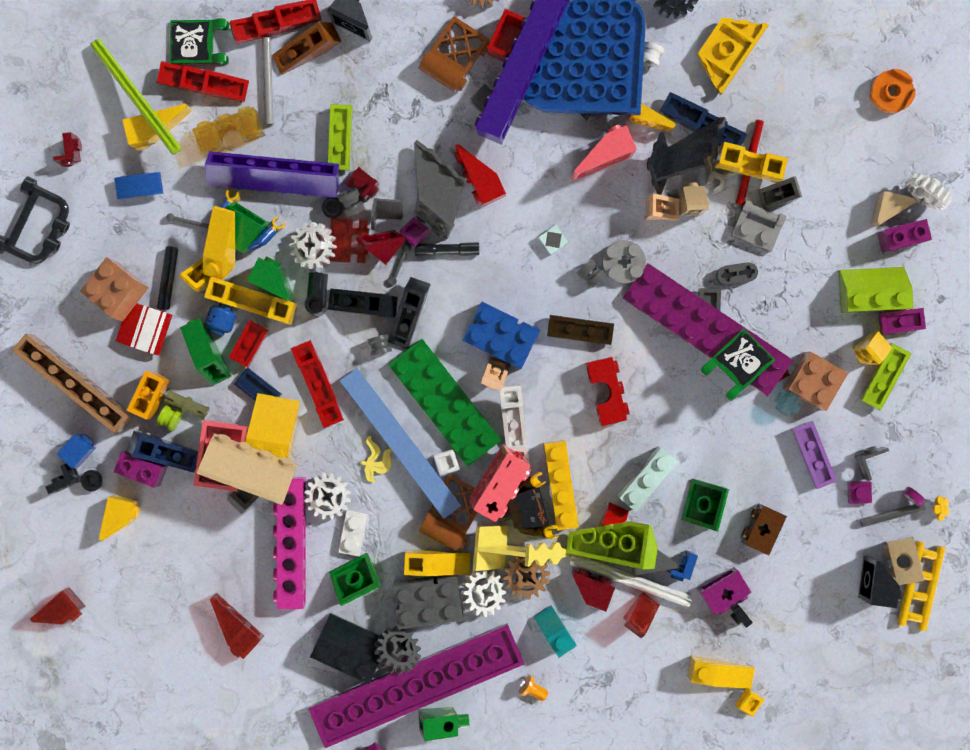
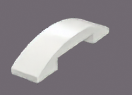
M521 384L503 386L502 391L499 390L505 444L512 450L520 452L530 464Z

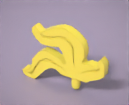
M368 436L366 443L370 447L372 454L367 462L360 461V464L365 466L364 471L367 481L375 482L376 479H373L374 471L384 474L391 468L390 452L392 450L390 448L385 450L382 461L374 462L380 455L381 449L377 443L372 441V436Z

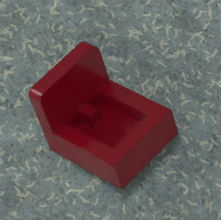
M71 132L62 133L65 155L53 156V161L61 164V167L74 166L75 162H81L80 151H82V143L75 134Z

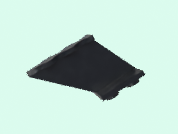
M725 117L716 119L669 147L665 134H659L657 141L653 144L651 157L647 160V170L651 173L652 186L655 187L658 195H662L668 178L704 167L707 173L712 172L713 159L717 158L718 144L723 141Z

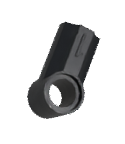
M309 272L307 299L304 305L306 311L316 317L322 316L327 309L328 274ZM317 300L320 301V309L317 311H312V302Z

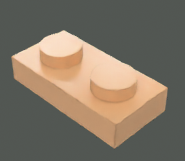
M490 357L481 384L486 385L490 389L502 391L510 364Z

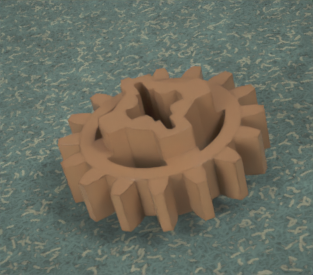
M515 556V561L509 559L510 567H504V571L508 575H504L503 578L504 580H509L506 588H513L511 591L512 595L518 592L519 599H522L523 595H527L528 600H530L531 594L539 597V590L546 591L543 584L550 583L545 578L550 575V571H544L548 567L547 563L540 566L534 560L527 567L520 564L525 562V557ZM538 568H539L540 571H541V579H540V580H538V578L536 577V574H535V573L537 572ZM513 570L518 574V579L515 583L512 579ZM521 571L525 573H528L530 571L532 579H523V574L521 573ZM524 586H533V587H534V588H531V589H523Z

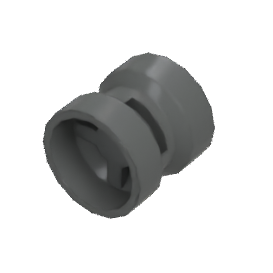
M357 188L345 190L337 195L339 202L344 206L343 212L346 217L356 215L365 210L363 202L359 200L360 194Z
M593 259L577 272L580 278H584L587 281L586 284L590 289L607 275L603 270L598 269L597 263Z

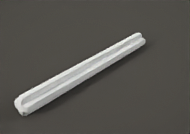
M572 554L570 558V565L686 607H690L693 597L689 594L586 557Z

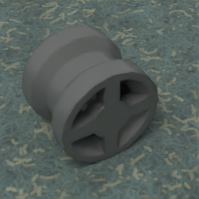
M388 334L367 339L368 344L372 348L371 356L392 351L391 346L388 345Z

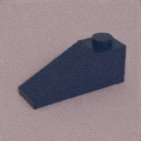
M134 430L127 448V452L133 457L193 473L196 469L197 450Z

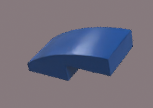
M160 172L114 178L117 199L164 194Z

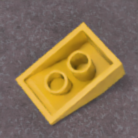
M257 393L245 443L258 450H267L279 458L291 459L300 401Z

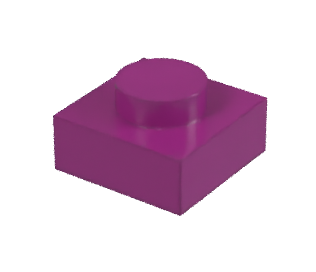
M413 217L399 230V233L416 247L430 233V230Z
M871 481L847 482L849 504L872 503Z

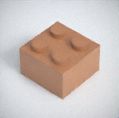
M106 257L80 292L107 315L123 322L149 287L120 263Z
M811 351L804 352L783 389L818 410L827 411L848 373Z

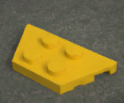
M725 17L720 19L697 54L699 61L719 95L723 94L769 24L750 23L747 20L735 21L732 18Z

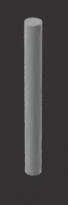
M263 37L265 125H274L271 38Z

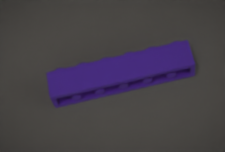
M210 151L205 162L207 186L280 192L283 194H301L304 196H323L326 198H336L339 189V164Z

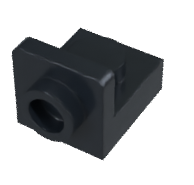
M67 463L60 465L63 475L51 479L52 484L45 486L48 495L79 483L77 469H72Z

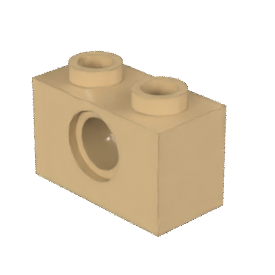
M914 537L887 541L888 546L884 547L886 560L891 559L893 568H889V572L899 585L924 581ZM905 555L909 558L910 562L908 566L900 567L896 562L897 558Z

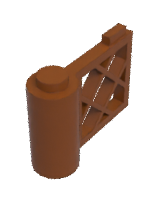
M453 16L431 50L422 59L418 69L451 91H462L468 81L465 79L466 75L480 55L485 56L490 39ZM454 24L462 29V36H451L450 30ZM477 38L482 41V44L479 48L470 49L468 39ZM465 40L467 50L455 52L453 42ZM450 42L452 53L443 54L437 49L441 44ZM468 54L469 63L466 67L457 63L456 56Z
M449 474L444 484L448 486L451 480L459 484L461 493L454 495V497L462 495L466 508L451 513L452 520L448 517L443 519L432 505L419 532L457 552L458 549L463 550L468 538L465 535L477 514L475 510L470 514L469 509L472 506L468 507L465 494L473 492L475 487ZM462 486L469 491L464 492ZM467 510L469 519L465 526L457 523L454 513Z

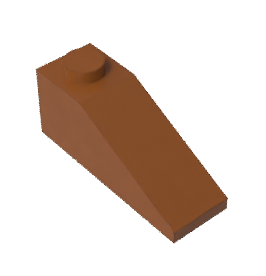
M317 22L272 54V57L280 73L285 74L327 53L342 41L332 22Z

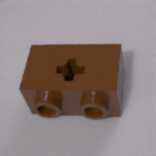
M759 503L751 511V521L749 526H745L741 533V538H743L741 542L769 556L787 516ZM759 525L764 526L766 530L760 531L758 529Z

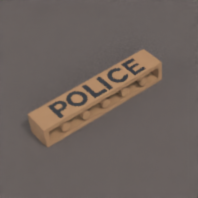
M25 334L12 349L16 355L113 433L122 432L135 416L35 334Z

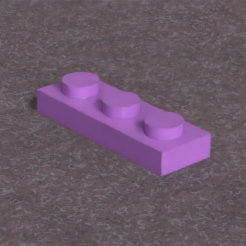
M809 421L792 428L791 430L815 489L837 482L814 422Z

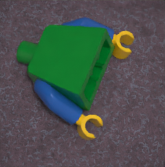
M232 189L226 191L227 200H224L220 207L235 212V255L237 251L245 253L248 250L255 251L265 246L276 235V230L281 231L284 229L285 222L280 227L275 225V222L279 219L278 216L273 218L272 226L270 227L268 221L238 204L241 198L239 192L236 193L234 198H230L233 192Z

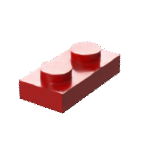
M249 319L229 358L249 368L270 330Z

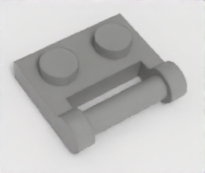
M745 200L731 237L772 252L786 220V215L781 213L777 215L753 205L751 201ZM748 212L774 222L773 228L746 218Z

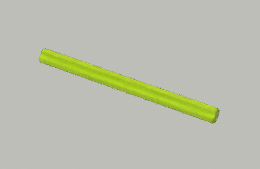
M95 39L91 42L90 46L169 152L172 155L180 152L181 146L102 41Z

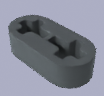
M751 262L726 265L717 270L716 280L721 285L750 282L757 278L758 268ZM746 266H748L749 270L753 271L749 278H747V275H739L740 271L746 270ZM724 270H727V273H735V276L728 278V281L725 278H721Z

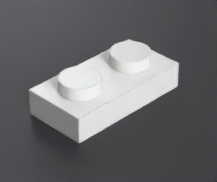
M349 509L346 511L338 553L360 557L369 513Z

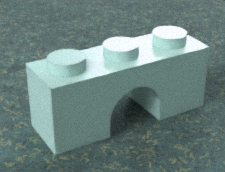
M657 447L645 461V465L634 479H630L617 496L637 512L678 461L661 447Z

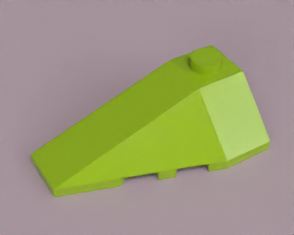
M628 521L569 531L566 553L639 569H655L658 546L652 525Z

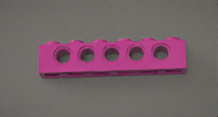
M306 477L292 478L287 493L294 496V503L292 505L287 504L285 501L282 505L278 503L273 505V516H277V525L273 527V537L277 538V547L273 549V559L277 560V568L273 570V580L277 581V590L273 592V602L277 603V609H303L306 606ZM286 515L294 518L293 526L285 524L284 518ZM285 537H291L294 540V547L289 548L285 545ZM285 559H291L294 562L295 566L293 569L285 567ZM284 582H293L295 586L294 590H287L284 586Z

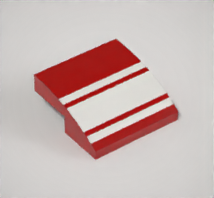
M137 303L123 322H121L115 342L160 356L173 315Z

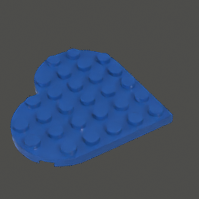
M572 0L568 3L523 100L530 106L549 113L641 115L645 17L639 4L634 0Z

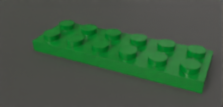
M423 339L419 340L388 365L467 467L502 441Z

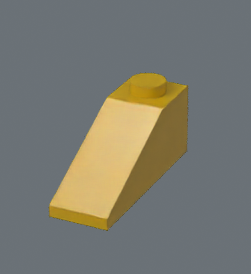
M185 103L154 112L170 131L191 113V108ZM142 115L122 119L128 145L132 148H136V150L148 149L149 145L155 144L160 140Z
M214 206L203 252V274L223 280L235 268V212Z
M691 655L687 677L692 683L751 689L755 667Z

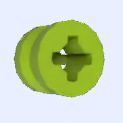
M166 405L160 412L156 425L166 426L169 431L173 432L182 418V412H175Z

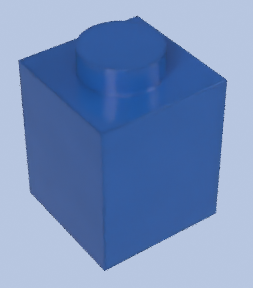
M75 434L60 449L57 455L72 469L78 468L93 453L96 447L92 444L93 440L86 434Z

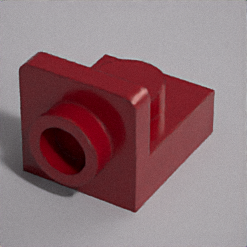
M360 167L356 169L345 183L350 188H357L360 196L365 200L369 197L372 199L379 191V182Z

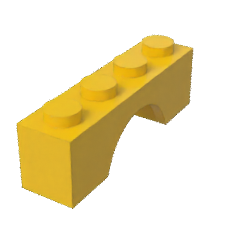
M210 277L204 296L205 298L292 325L298 306L296 303L214 277Z
M566 441L545 442L543 447L551 488L555 525L558 526L556 529L559 531L578 528Z

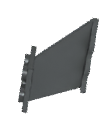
M416 140L414 142L418 201L414 212L422 223L427 222L432 227L433 232L437 236H443L447 240L455 225L454 221L462 189L466 184L467 178L457 174L453 166L443 162L433 149L427 148Z

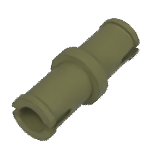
M171 390L168 391L166 394L167 398L164 399V403L181 409L182 413L186 414L188 412L203 420L210 407L193 401V398L189 396L186 398Z

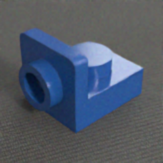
M686 550L685 555L682 554L678 566L681 567L680 570H667L671 574V578L682 582L684 579L690 580L698 555L695 552Z

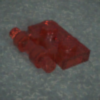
M331 218L330 230L332 232L330 236L336 238L332 244L336 245L337 248L332 249L331 252L335 254V257L329 256L330 262L351 263V255H357V263L365 264L368 251L359 243L358 247H352V235H357L358 237L369 235V229H367L368 220H359V228H353V219Z

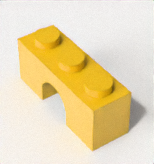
M727 142L719 146L714 167L774 183L783 180L788 158L770 153H752L746 151V147Z

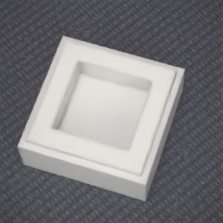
M454 449L433 455L439 476L460 470Z

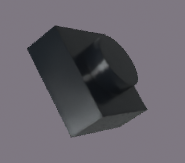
M737 603L729 606L733 612L730 616L737 625L742 623L747 628L753 623Z

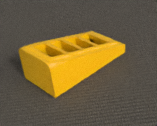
M642 103L641 115H631L628 120L671 132L676 125L673 121Z

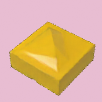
M746 688L735 703V706L753 717L765 699L749 688Z

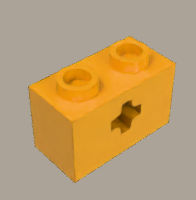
M145 371L127 411L146 420L153 419L171 379L154 371Z

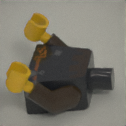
M538 472L532 477H528L525 481H521L516 497L513 500H509V507L502 518H498L500 523L512 519L514 529H518L520 533L532 537H546L551 540L559 537V535L555 536L552 534V529H556L558 526H549L540 491V486L545 484L546 481L540 482L538 480V476L542 475V472Z

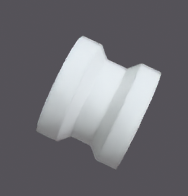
M646 41L644 64L658 67L660 63L659 57L663 55L664 48L656 43Z

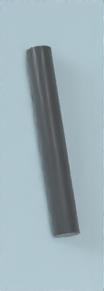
M912 504L862 518L860 523L862 527L923 511L925 510V505L923 504L919 508Z

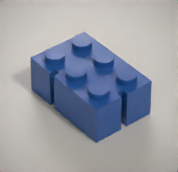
M481 302L473 318L476 324H470L463 341L512 366L522 369L540 330L525 322L519 325L517 324L519 319L487 303Z

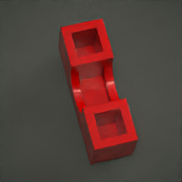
M613 357L585 363L590 384L602 382L608 386L610 391L609 397L605 402L595 404L600 426L626 421V415H630L627 402L623 403L621 394H625L622 381L618 382L616 373H620L617 360L613 361Z

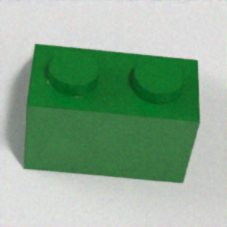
M267 256L265 259L258 257L247 281L287 301L294 302L295 298L286 272L280 268L281 263Z

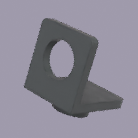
M374 198L371 211V230L375 229L377 217L401 220L403 218V201Z
M872 446L864 449V453L855 456L864 480H872L865 459L888 452L889 448Z

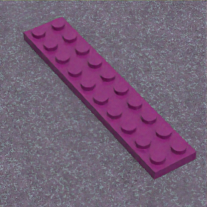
M508 623L418 660V664L408 673L404 671L398 675L397 670H395L392 674L388 673L371 680L370 684H361L309 706L308 710L324 748H328L525 665Z

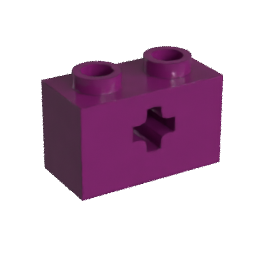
M927 219L877 232L882 253L932 240Z
M122 451L113 472L155 488L161 486L168 466L133 457L127 451Z
M735 567L697 589L714 615L724 614L730 609L729 606L734 603H742L748 598L747 595L752 593ZM724 589H727V590H728V592H727V593H728V596H727V597H725V596L723 595V594H724V592H723Z

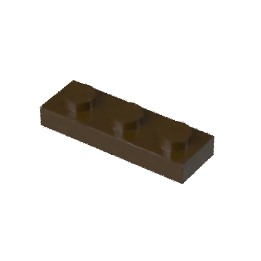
M550 315L547 337L611 345L614 323Z

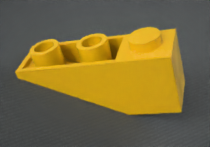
M406 550L404 575H470L471 553Z

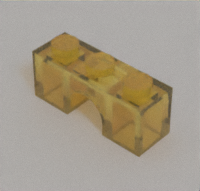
M250 106L238 109V113L232 115L229 113L217 117L218 120L213 122H200L196 128L192 129L200 153L205 157L208 156L209 151L221 152L225 150L223 137L229 130H238L245 142L266 136L257 110L254 107L250 108Z

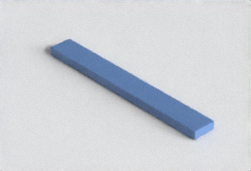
M358 368L340 380L341 384L442 518L445 519L461 506Z

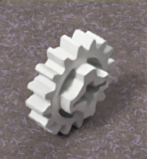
M914 173L905 182L908 192L911 193L921 206L925 205L935 210L940 209L943 211L952 201L949 191H946L936 178L932 179L920 173L919 175Z
M311 222L310 226L304 223L303 230L296 228L297 236L291 235V238L295 241L289 244L290 247L294 248L290 254L297 256L294 261L299 264L301 263V267H309L312 270H315L316 266L322 269L323 262L330 264L328 257H335V254L331 251L337 248L336 245L332 244L336 238L329 236L332 231L328 228L325 229V225L320 223L317 225L315 222Z
M322 473V479L315 476L314 480L316 483H308L311 490H305V494L309 495L305 502L311 503L308 510H316L314 513L315 517L321 513L323 520L326 519L327 515L333 520L335 513L338 516H342L341 509L348 510L349 507L345 503L352 501L351 498L347 497L352 490H346L345 487L349 483H342V476L336 479L335 473H331L330 477H327L326 473ZM325 482L335 483L337 486L331 487L328 486ZM317 488L319 495L318 499L315 500L314 493ZM325 491L327 493H333L331 500L324 499V496L326 495ZM342 492V502L339 505L337 500L338 494ZM320 506H329L332 510H324Z
M493 570L472 571V576L466 575L465 578L468 582L461 583L465 588L464 591L460 592L461 595L465 596L461 603L468 604L466 610H473L472 615L480 614L481 617H487V614L494 615V609H501L499 603H505L502 595L507 594V591L502 590L505 583L499 582L501 576H494Z

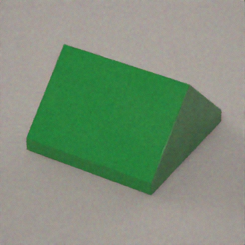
M692 478L681 520L718 532L729 489Z
M368 553L329 571L340 606L375 590L382 584V580Z

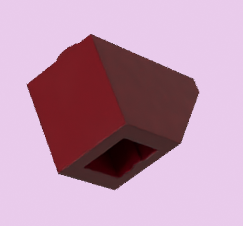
M580 568L578 571L573 570L572 576L585 604L607 612L615 590V586L611 583L612 580L603 576H599V579L592 577L591 572Z

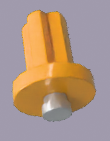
M528 675L525 679H521L519 682V694L522 696L529 694L540 701L546 700L549 693L548 690L534 683L535 679L533 676Z

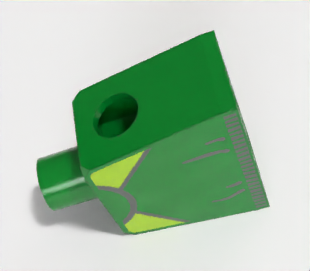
M453 707L418 709L419 731L424 741L457 737L458 728L470 726L469 715H457Z

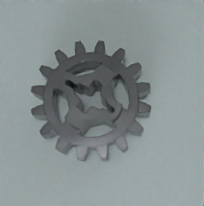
M395 626L392 630L387 628L378 636V640L374 644L378 648L374 651V654L380 656L377 662L382 661L384 663L383 669L388 666L391 674L397 670L398 675H400L404 671L408 673L418 664L417 660L421 658L418 652L421 650V647L416 646V643L419 641L418 639L411 638L412 632L406 634V628L399 631L398 627Z

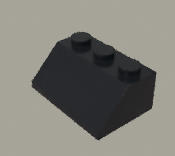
M330 613L310 658L370 684L379 664L377 659L380 656L374 654V651L378 648L374 644L378 640L379 635Z

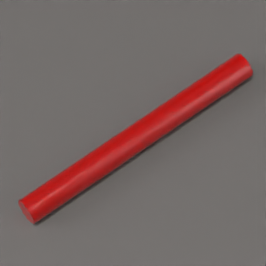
M762 120L755 121L748 149L749 152L757 153L764 125ZM742 174L735 204L744 205L751 176Z

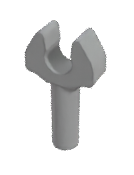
M726 170L720 174L713 171L708 175L705 183L708 184L712 180H717L719 186L712 190V193H720L727 188L726 181L737 173Z

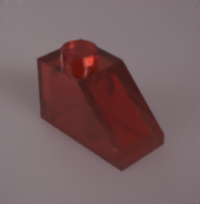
M68 587L56 595L30 620L34 623L65 624L68 621L73 623L83 615L81 610L86 605Z

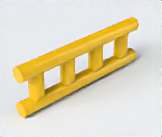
M916 540L915 545L919 561L921 562L922 557L934 561L931 573L922 571L924 580L929 581L926 593L914 591L915 583L906 584L897 625L906 626V622L909 620L918 622L919 630L927 631L946 547L937 545L936 552L924 549L925 542ZM912 599L924 602L921 614L909 612Z

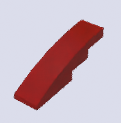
M304 0L274 6L273 10L252 13L251 17L231 20L229 25L235 44L294 30L321 21L322 18L317 1Z
M161 61L156 84L245 102L249 80L207 69L201 70Z

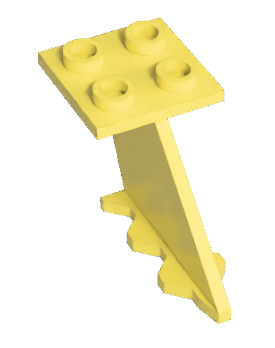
M507 525L476 526L473 557L474 571L504 569L506 555L525 557V566L527 567L534 560L540 566H543L548 559L551 564L555 565L558 564L561 558L570 555L566 553V549L562 548L558 542H553L549 548L545 543H539L537 547H533L531 544H526V547L507 545Z

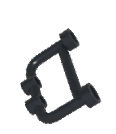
M27 176L21 184L20 191L29 196L9 238L0 235V254L6 251L29 263L38 264L45 261L51 252H58L61 242L57 238L60 232L65 234L70 227V222L66 221L69 214V206L61 196L38 186L37 180ZM41 196L59 205L60 213L53 221L49 236L43 242L42 251L38 255H32L15 247L38 197Z

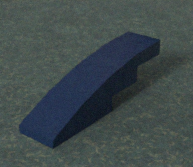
M669 92L660 109L661 113L692 132L719 118L709 113V110L672 92ZM726 121L722 143L727 142L742 146L747 133L728 125Z

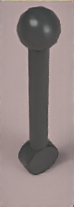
M172 213L166 216L169 222L178 221L209 228L207 223L176 217Z
M409 243L403 245L400 260L393 276L388 280L390 285H396L397 283L396 278L407 252L411 250Z

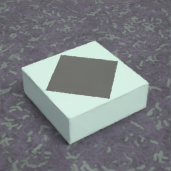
M557 225L538 237L550 256L569 243Z

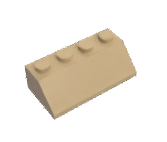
M214 433L197 474L282 505L298 464L294 463L291 459L274 456L267 450L252 448L248 443L231 440L230 437L224 434L218 435Z

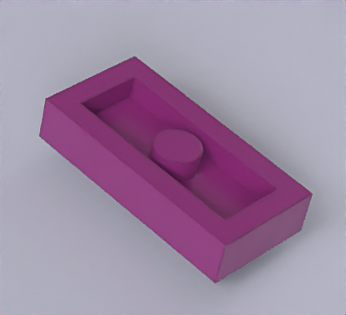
M924 308L878 313L881 335L926 329Z

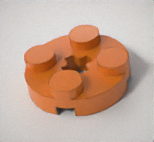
M900 69L882 72L871 84L870 101L885 113L896 114L906 109L913 102L916 94L912 77ZM895 86V91L898 93L897 96L889 95L888 88Z

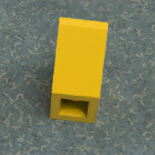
M876 331L871 332L852 349L856 353L854 354L855 358L861 364L879 365L892 347Z

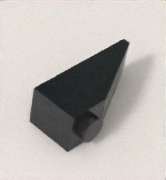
M410 277L401 298L388 340L389 343L409 349L431 286L430 283Z
M330 288L327 310L395 318L398 297L381 293Z

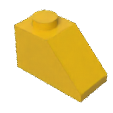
M116 495L108 497L98 540L103 541L133 523L135 519H138L140 514L139 500Z

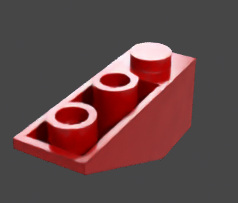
M456 144V152L453 153L457 163H462L466 170L462 173L467 178V184L472 183L474 191L471 193L476 204L481 203L482 207L506 197V192L498 174L461 145Z

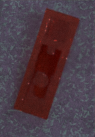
M216 593L210 598V602L226 643L234 656L244 659L262 640L264 635L224 598Z

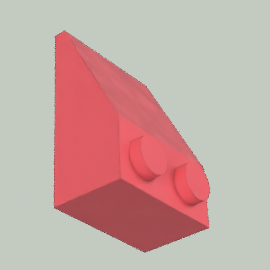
M616 125L608 129V133L574 170L571 176L572 182L631 158L637 148L627 125L623 127Z

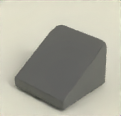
M484 84L470 98V103L481 114L485 109L484 102L486 97L491 95L492 91Z
M238 489V492L233 491L229 495L227 501L243 514L259 496Z

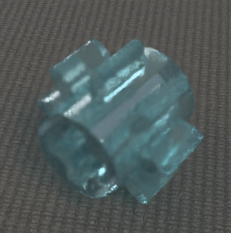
M788 390L784 394L778 393L774 399V402L777 403L775 409L788 417L791 413L797 415L802 407L798 403L801 398Z

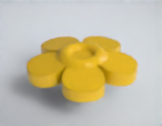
M937 496L935 498L937 505H933V513L937 514V520L943 521L949 515V501L945 497Z

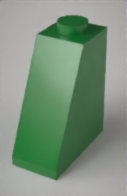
M200 318L191 320L186 325L180 327L196 370L212 386L232 377L210 331L207 330L208 327Z

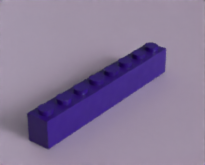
M532 0L530 5L531 12L528 18L525 17L521 24L522 31L519 37L516 36L513 40L511 47L513 50L510 56H506L504 59L503 71L500 76L497 75L495 78L494 90L491 95L486 97L484 102L485 109L482 115L479 114L476 118L475 127L479 136L502 145L570 0Z

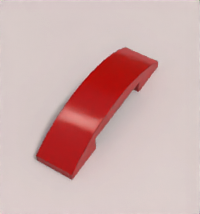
M309 340L290 348L312 396L323 428L343 421L344 418L335 393L312 341Z

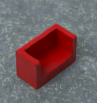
M504 9L487 47L488 56L504 62L506 56H510L513 50L511 48L513 40L516 36L519 37L522 31L521 24L525 17Z

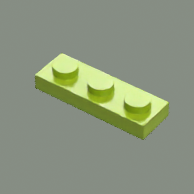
M330 104L328 163L339 164V171H350L353 106Z
M893 343L889 344L892 349L883 362L878 365L860 401L880 411L912 354Z

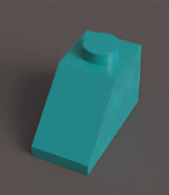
M552 605L534 616L558 658L577 646L574 638Z

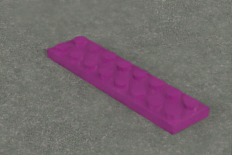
M649 263L643 269V274L633 282L623 296V300L711 359L740 331L745 329L775 359L750 384V386L767 397L793 362V359Z

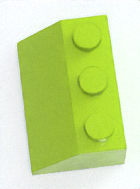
M904 267L839 270L841 313L913 309V289Z

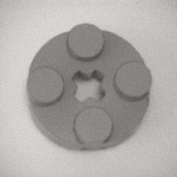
M627 240L612 244L607 248L602 259L604 272L610 279L619 284L634 282L643 274V269L646 266V257L641 247ZM622 256L630 260V264L626 266L627 268H623L621 264H618Z

